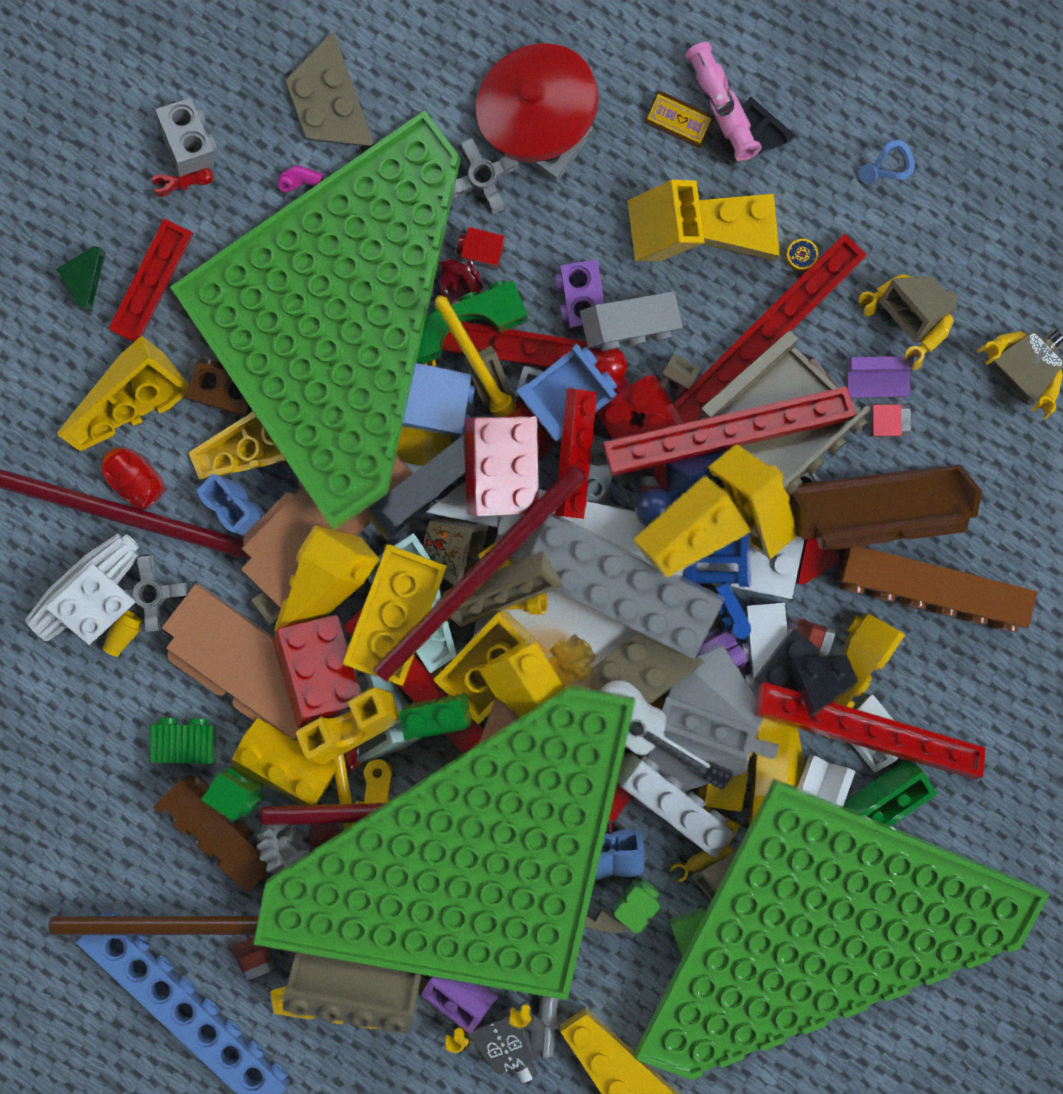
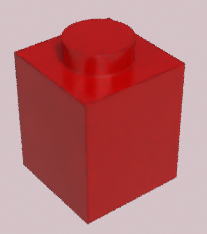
M468 227L466 235L461 234L459 237L456 252L461 253V262L467 263L468 259H471L476 266L497 271L505 236Z

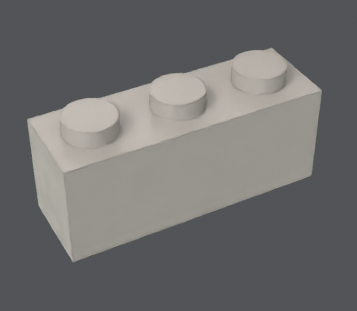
M675 291L599 304L580 311L588 348L600 346L601 351L619 348V342L627 341L628 346L642 344L646 342L645 337L653 336L654 341L672 338V331L683 328Z

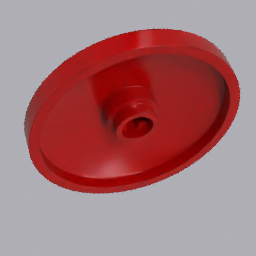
M551 43L528 45L503 57L485 76L476 100L477 122L489 144L507 158L521 162H539L552 159L575 146L590 129L598 109V85L586 61L575 51Z

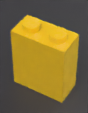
M669 180L627 200L635 261L660 262L705 243L697 181Z

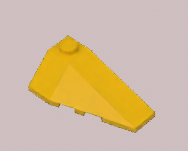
M141 336L117 357L57 432L58 436L81 452L115 435V428L131 421L132 425L136 426L143 422L140 416L155 409H157L159 414L169 410L187 394L189 384L164 352Z
M254 411L188 452L200 480L208 479L211 474L223 476L286 461Z
M316 525L313 527L298 551L296 561L299 563L295 575L290 577L289 585L291 590L289 597L282 603L274 631L276 632L279 628L325 618L364 584L379 558L362 537Z
M534 636L529 637L479 668L480 673L495 697L519 717H522L565 689L564 684Z
M765 718L761 723L756 738L780 745L776 758L773 759L757 753L754 754L748 814L749 824L752 823L773 779L796 788L799 785L806 764L796 727Z

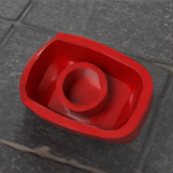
M125 447L113 448L102 458L100 469L105 481L119 496L135 508L141 510L148 509L164 494V481L154 467L135 450Z

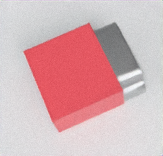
M909 405L871 406V437L910 436L911 409Z

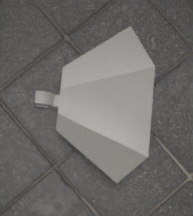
M725 646L699 656L703 659L704 663L673 686L669 696L666 697L662 712L666 715V726L663 733L665 737L708 764L712 762L732 770V777L746 773L751 752L770 759L776 758L780 745L756 738L764 719L755 716L757 697ZM655 746L650 751V760L660 767L658 773L663 778L669 774L683 785L680 789L681 792L710 784L702 778V774Z

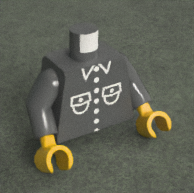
M526 1001L484 1017L471 1035L469 1033L465 1035L464 1030L461 1028L455 1029L454 1037L450 1035L445 1036V1048L451 1053H459L463 1050L473 1054L491 1066L494 1072L498 1074L514 1069L521 1083L532 1080L538 1074L532 1062L543 1050L545 1024L532 1013L530 1005Z

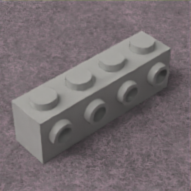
M629 752L621 762L617 783L716 859L734 835V832L725 826L729 820L714 809L709 814L703 809L706 802L693 792H690L688 796L682 793L680 789L683 785L669 774L665 778L659 775L657 771L660 767L648 757L644 756L640 760Z

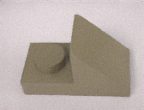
M490 346L478 352L500 391L514 399L493 347ZM466 358L464 359L467 367L466 373L472 374L470 382L475 386V392L484 410L488 412L490 411V397Z

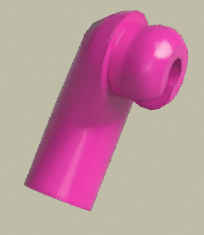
M296 165L279 175L277 186L280 191L285 193L293 191L303 184L315 187L322 182L324 174Z

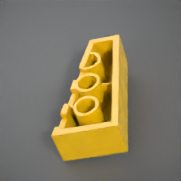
M586 1007L560 1024L561 1034L601 1094H681L655 1069L646 1063L636 1060L633 1054L634 1050L618 1038L612 1030Z

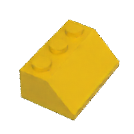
M259 718L256 719L245 733L232 758L233 767L298 805H318L338 768L333 761L325 765L307 761L297 740L292 739Z

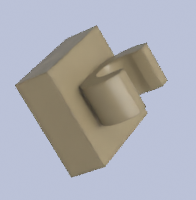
M673 354L662 373L665 375L662 380V386L666 387L670 380H674L679 383L676 394L681 395L685 388L690 389L701 368Z

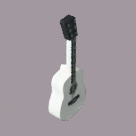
M617 680L607 683L600 689V691L635 698L625 744L633 752L645 755L656 746L702 774L704 780L719 789L725 788L733 776V771L712 762L708 764L667 739L663 734L666 726V715L661 710L650 706L633 685Z

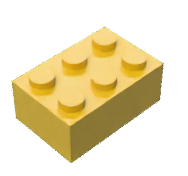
M501 610L438 674L434 681L449 696L452 695L454 697L456 694L461 695L465 693L468 698L471 717L479 725L491 712L496 699L480 673L479 668L532 635L507 610ZM538 642L545 655H547L549 651Z

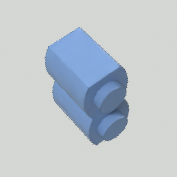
M211 474L197 490L204 505L216 511L221 524L231 532L245 535L265 515L259 505L248 500L244 488L233 480Z
M628 829L614 832L611 835L605 833L595 880L604 879L611 875L632 877L643 873L644 845L642 832Z

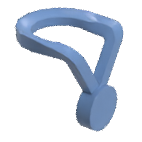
M894 140L887 143L874 164L866 163L860 167L858 171L859 179L865 184L875 182L879 176L897 180L906 179L915 169L912 152L902 140ZM893 148L900 149L906 160L905 171L891 172L881 170L879 167Z

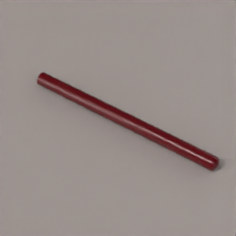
M572 466L373 667L375 673L387 682L586 480L585 472L578 466Z
M0 470L1 489L243 559H251L242 549L245 545L241 538L6 470Z
M386 803L264 806L259 811V821L264 826L356 823Z

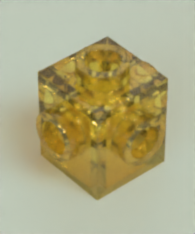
M575 633L567 641L560 638L548 650L552 654L548 660L565 688L575 679L580 683L593 670L590 664L596 658V655L593 653L591 646L585 640L580 639Z

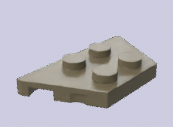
M332 33L286 79L289 92L307 140L327 141L342 145L352 144L371 148L374 146L371 134L336 36Z
M638 631L591 669L596 690L600 691L603 686L611 681H624L633 685L650 705L702 665L704 661L698 656L693 659Z

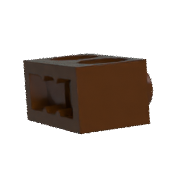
M207 359L206 364L196 362L186 398L241 416H246L252 412V408L244 397L238 400L233 398L232 390L236 385L220 362ZM208 375H215L217 378V384L212 390H204L202 386L203 379Z

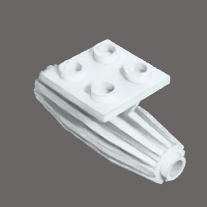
M116 534L84 555L46 591L26 617L25 621L28 626L44 641H49L69 627L90 645L135 603V600L117 584L137 560V557H139V554L136 552L139 545L128 534L123 537L120 534Z

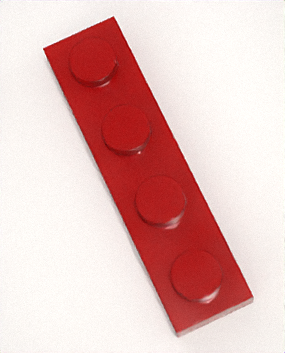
M165 218L163 219L108 328L110 331L132 342L143 336L194 235L191 231Z
M567 388L558 480L572 466L580 467L586 474V480L555 510L554 516L584 519L597 392Z

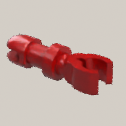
M204 168L180 177L179 175L166 176L160 174L153 176L151 180L155 186L158 183L165 184L163 188H155L154 190L156 196L164 197L177 188H181L183 191L188 190L187 186L209 184L213 180V173L209 168Z

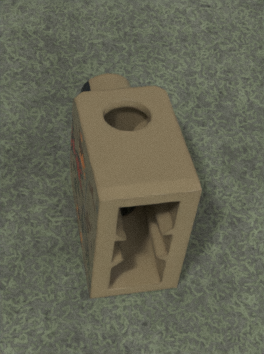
M453 518L435 519L428 523V527L425 525L419 526L415 536L424 545L423 548L432 561L447 566L443 577L455 585L480 560L478 554L484 549L488 526Z

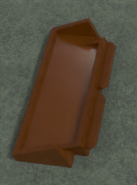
M961 465L804 483L791 495H788V503L795 518L801 540L816 538L820 550L840 549L887 543L899 539H917L964 533L968 530L969 519L978 516L982 490Z

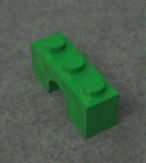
M230 766L227 771L223 770L218 773L201 801L235 821L241 816L246 818L248 814L256 810L264 797V794L260 792L264 785L237 768Z

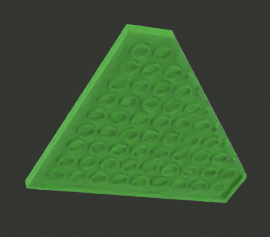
M425 110L170 286L334 530L388 493L461 161L458 153Z
M570 685L267 879L254 945L568 1000L635 698Z
M773 779L633 1054L638 1061L693 1080L703 1076L702 1072L719 1065L723 1068L745 1059L744 1055L759 1049L763 1052L785 1043L786 1038L801 1032L803 1035L827 1026L826 1022L841 1016L848 1018L868 1010V1006L881 1000L888 1002L908 994L911 988L924 983L928 986L950 977L951 972L964 967L967 969L990 961L991 956L1006 950L1010 953L1020 949L1050 894L1045 889Z

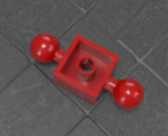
M601 347L592 352L597 360L594 364L601 375L607 372L617 385L613 389L616 397L596 412L613 440L685 424L655 375H646L633 385H630L625 377L627 360L621 350L616 348L601 351ZM637 413L645 414L646 418L642 420L643 424H638L636 420ZM666 464L654 466L656 482L660 487L668 491Z

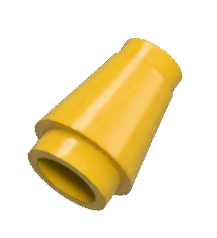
M129 610L123 613L109 627L102 649L114 657H119L120 653L142 630L140 626L143 622L142 618Z

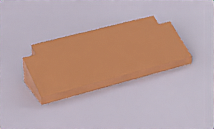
M397 454L388 493L413 474V471ZM300 480L299 486L301 489L295 495L292 493L283 495L243 537L245 546L242 549L251 559L241 570L280 608L283 601L289 597L291 590L289 580L291 575L296 574L299 564L296 561L298 551L313 527L316 525L334 530ZM376 502L335 530L358 536L371 523L365 515Z
M196 583L162 627L163 630L174 637L166 648L169 650L167 655L169 661L216 695H224L226 692L234 697L233 706L254 722L259 718L292 739H295L297 737L295 732L299 729L272 642L274 637L202 585Z

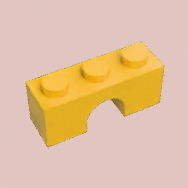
M373 687L348 702L351 709L349 712L331 719L321 717L296 731V736L306 760L325 765L400 722L399 710L392 693Z

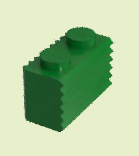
M465 693L461 695L456 694L454 697L450 695L448 698L444 696L442 699L438 697L436 700L432 698L430 701H419L417 704L415 702L411 705L406 704L398 713L405 740L467 729L472 723L468 698Z
M159 717L158 723H153L149 726V762L201 764L216 762V724H208V718H189V724L177 723V718Z

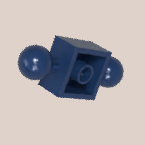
M730 449L666 463L668 492L654 488L645 491L639 496L635 512L640 523L648 527L704 476L723 489L725 486L721 478L713 476L708 467Z

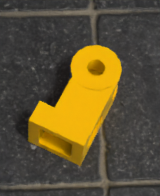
M374 759L364 769V778L367 782L364 801L357 800L355 804L384 803L389 801L392 767L384 759Z

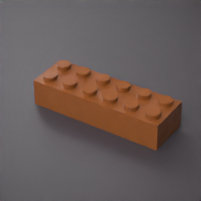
M860 546L842 548L841 561L838 562L834 582L841 584L840 590L864 594L866 590L872 592L871 598L886 602H895V598L902 599V606L914 609H925L926 606L932 607L931 613L946 617H956L957 613L962 614V621L973 624L987 625V622L990 621L993 622L991 628L1005 632L1018 633L1019 628H1029L1038 594L1036 590Z

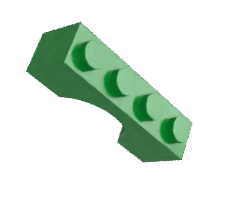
M506 280L497 281L488 287V291L477 294V292L468 293L459 299L460 302L451 305L460 322L468 320L483 321L493 326L499 333L529 321L513 280L510 282H506ZM437 307L431 309V314L426 316L416 361L418 364H426L442 357L443 342L450 329Z

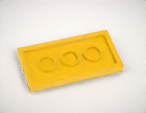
M387 544L342 664L379 677L373 670V667L431 610L447 566ZM414 654L388 681L403 686Z

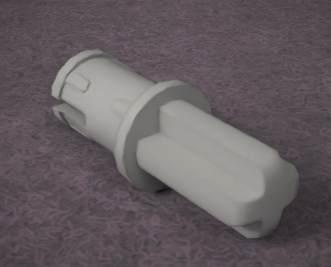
M539 995L538 1018L545 1024V1039L543 1050L537 1057L550 1058L554 1052L555 1029L559 1028V1024L556 1023L559 999Z

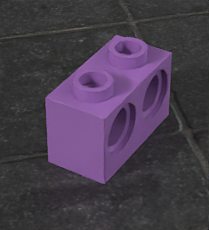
M598 260L560 265V274L555 275L557 292L564 293L565 305H560L562 323H568L570 331L584 329L582 319L578 318L574 313L577 305L586 304L592 307L605 304ZM574 274H582L586 278L587 283L582 288H575L570 284L569 278Z

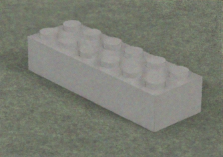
M554 513L546 520L530 554L531 556L543 551L548 556L562 582V586L555 588V590L695 659L725 597L676 573L665 577L646 558L564 517L554 516Z

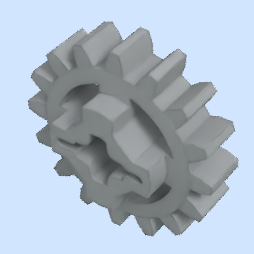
M289 825L262 826L260 828L261 832L257 834V838L261 841V843L257 844V848L261 850L260 859L267 862V872L272 870L274 875L310 853L309 844H304L303 833H298L296 825L290 827Z

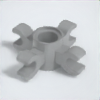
M473 138L461 143L462 150L470 164L469 175L456 179L452 200L474 189L477 192L484 193L493 214L504 210L503 201L495 185L498 177L519 169L518 161L503 157L499 161L492 163L481 158ZM480 170H487L492 176L488 182L480 183L475 180V174Z
M154 556L137 557L141 581L135 585L134 589L124 591L139 606L144 607L146 632L162 630L159 606L165 601V598L186 596L189 593L188 583L164 586L159 581H156ZM148 585L154 586L157 591L156 599L151 603L147 602L143 597V591Z

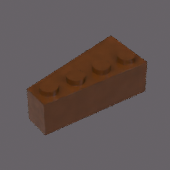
M190 774L180 779L153 807L160 814L167 810L173 816V825L181 833L185 832L188 835L192 833L196 837L194 839L196 846L209 857L216 855L219 858L216 862L217 865L248 893L268 873L266 870L267 862L260 859L261 850L257 848L259 842L252 836L255 833L254 830L244 820L240 822L237 820L233 821L201 801L210 788L203 778L198 775L194 778Z

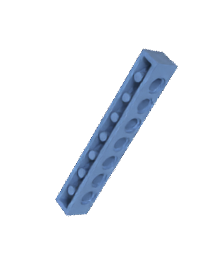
M106 911V912H105L104 914H102L101 916H121V915L118 914L117 912H114L113 914H111L109 911ZM83 935L76 942L236 1094H281L287 1088L290 1082L286 1078L288 1076L287 1071L277 1062L271 1064L264 1057L265 1051L255 1041L249 1043L241 1036L242 1030L231 1019L225 1021L218 1014L219 1008L209 998L203 1000L195 992L197 988L192 981L185 976L180 978L172 971L174 968L172 963L163 955L157 957L149 949L151 945L142 935ZM112 938H118L123 942L124 951L122 953L115 952L111 948ZM134 960L145 962L147 973H137L133 967ZM158 981H163L169 985V995H161L157 991L156 983ZM179 1004H189L193 1009V1016H183L179 1011ZM206 1024L213 1026L216 1030V1037L208 1038L204 1036L201 1029L202 1026ZM227 1046L235 1047L239 1052V1058H228L225 1055L224 1048ZM249 1068H257L262 1073V1079L259 1081L250 1079L247 1070Z

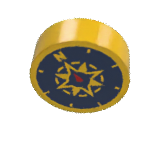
M808 239L795 240L786 252V260L789 266L797 271L808 270L818 259V249Z

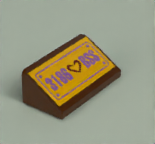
M658 90L644 123L700 149L712 124L714 115Z

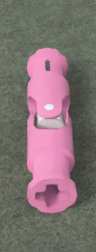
M709 42L698 43L689 48L685 57L688 62L693 64L697 72L696 79L701 90L712 99L709 100L710 107L725 138L730 139L736 151L734 153L736 160H748L759 153L762 149L761 144L754 140L749 130L751 127L750 122L735 93L729 89L727 76L722 66L716 63L711 53V44ZM734 105V109L729 115L723 117L719 115L718 112H729Z

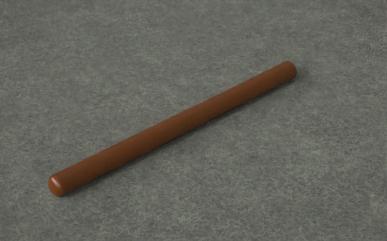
M53 916L49 921L48 929L52 935H256L259 916Z

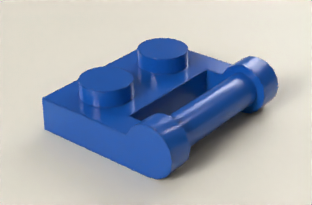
M749 533L685 568V578L697 584H725L728 582V584H739V587H750ZM697 563L738 564V571H698Z
M728 582L709 589L725 597L717 613L723 624L721 632L729 630L735 639L747 638L751 633V625Z

